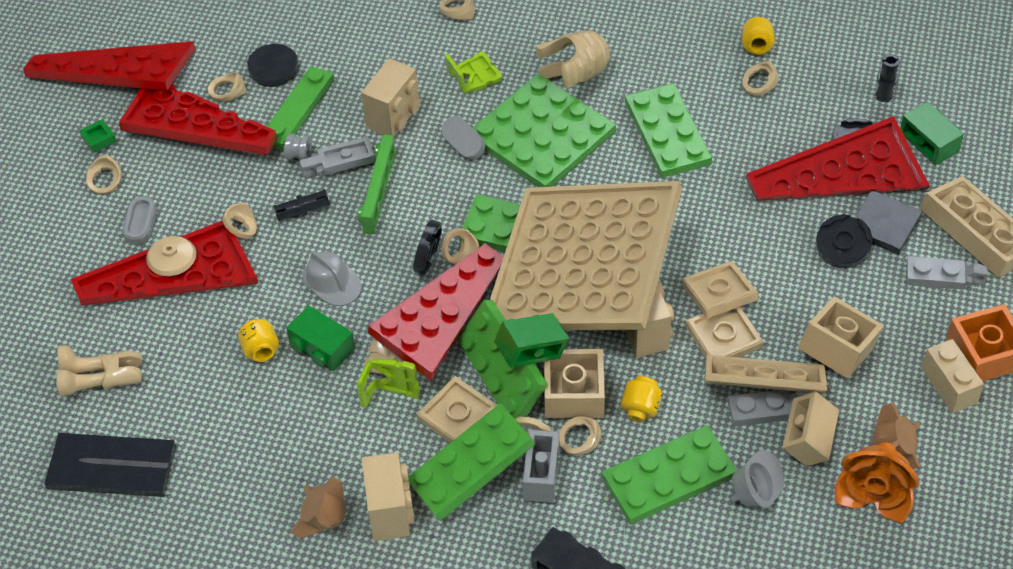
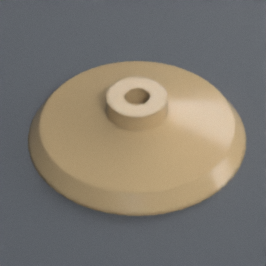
M168 236L155 242L148 250L146 256L147 265L158 275H178L192 266L196 258V249L185 238Z

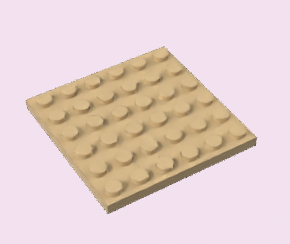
M666 181L526 188L490 300H493L506 321L553 313L564 330H645L682 192L680 182Z

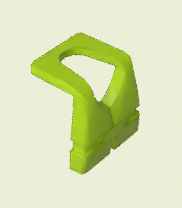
M484 51L473 55L471 59H466L458 65L455 64L448 53L445 54L447 71L451 76L457 77L459 88L464 94L487 88V85H494L502 81V74L495 65H492V61ZM464 76L469 77V80L466 84L464 81Z
M391 359L369 360L357 381L361 407L366 408L376 388L418 399L420 388L415 364L406 361L400 363L398 360ZM372 368L386 376V378L373 380L365 390V384Z

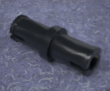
M887 54L883 57L881 71L877 74L878 88L876 99L880 102H889L892 99L894 86L898 83L897 70L900 60L894 54Z
M323 189L303 197L298 195L294 200L273 205L278 222L300 214L302 216L308 215L307 212L330 206L326 190Z

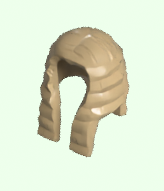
M590 30L564 34L559 39L536 45L538 59L557 53L571 44L575 46L576 50L575 55L566 62H554L540 66L539 75L546 79L562 76L563 85L566 89L577 83H586L594 76H598L601 71L605 70L610 59L609 46L599 33Z

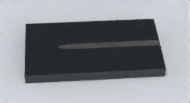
M58 433L44 485L46 489L164 497L176 443L174 440Z

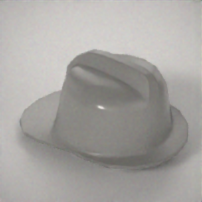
M313 251L311 253V259L302 274L305 285L330 305L343 306L354 302L362 289L361 280L357 274L333 252L324 251L316 253Z
M760 450L744 466L734 472L732 477L734 492L730 496L731 500H740L747 507L760 506L768 508L771 506L784 488L783 469L774 454L768 450Z

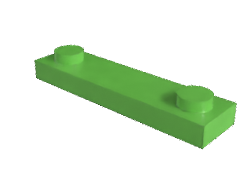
M310 66L267 125V127L276 130L277 140L273 148L284 151L287 135L289 133L296 135L334 82L333 73Z
M383 134L381 144H377L375 148L376 162L364 206H360L358 210V222H362L363 234L374 235L396 153L394 135Z

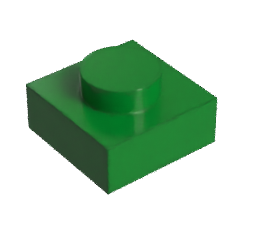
M103 119L79 130L81 138L92 153L117 142L115 135Z

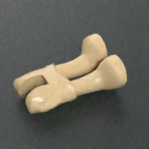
M61 345L58 347L60 369L57 370V388L60 397L69 396L77 391L102 386L108 390L114 386L140 383L142 380V371L138 368L142 364V354L139 352L120 351L96 357H78L70 346ZM104 370V372L101 373L80 374L91 371Z

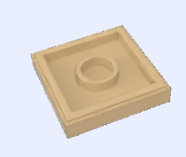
M733 261L682 278L683 288L706 318L758 300V292Z
M741 307L710 318H706L702 313L687 319L685 322L687 330L705 358L706 355L740 358L764 346V341Z
M454 376L416 415L418 421L451 443L495 408L497 404Z

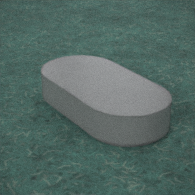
M452 116L444 122L442 126L443 137L462 156L469 160H474L483 154L485 150L484 139L464 119L459 116Z
M135 198L128 206L122 231L125 240L130 244L140 245L151 237L157 214L155 202L151 198Z

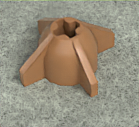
M894 402L883 405L872 436L873 445H879L883 442L891 443L895 446L896 451L908 460L912 469L921 466L915 453L917 449L915 430L921 426L919 421L911 423L907 417L900 416Z
M331 476L324 486L317 485L314 488L306 484L303 488L306 498L301 507L300 519L291 530L292 534L300 538L339 526L346 514L343 484L339 479Z

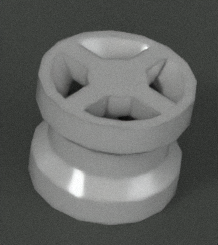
M291 133L287 135L284 146L285 159L293 160L294 158H299L302 160L311 156V136L304 135L301 138Z

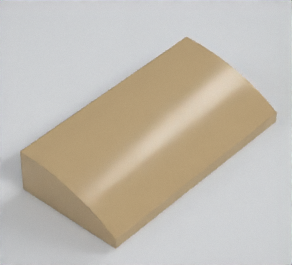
M964 176L926 193L919 208L983 265H986L998 278L1013 270V218Z
M706 355L705 384L809 393L817 391L821 394H825L827 391L824 365Z

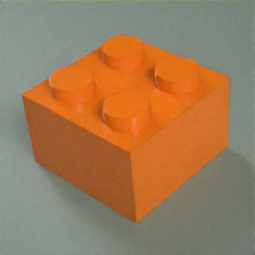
M1006 304L951 319L946 340H954L982 381L1013 373V316Z

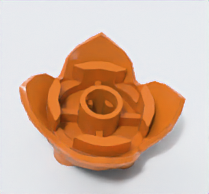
M888 442L864 447L857 452L845 455L841 460V466L844 470L837 478L835 484L836 505L861 508L868 503H873L883 517L902 524L913 508V488H918L920 484L919 477L911 468L908 460L896 451L894 445Z

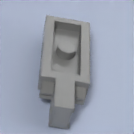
M363 137L317 149V153L309 158L299 160L303 178L375 163L376 160L368 137Z
M908 256L906 261V284L913 286L963 290L964 286H971L972 284L985 285L988 276L986 265L972 264V262L964 260Z
M774 390L730 395L727 402L732 425L736 427L788 421L793 398L809 394V392L796 391L794 393V391Z

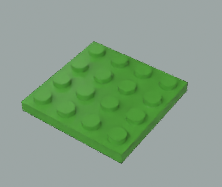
M539 73L472 127L484 139L486 152L537 187H553L616 132L615 123L545 77L540 76Z

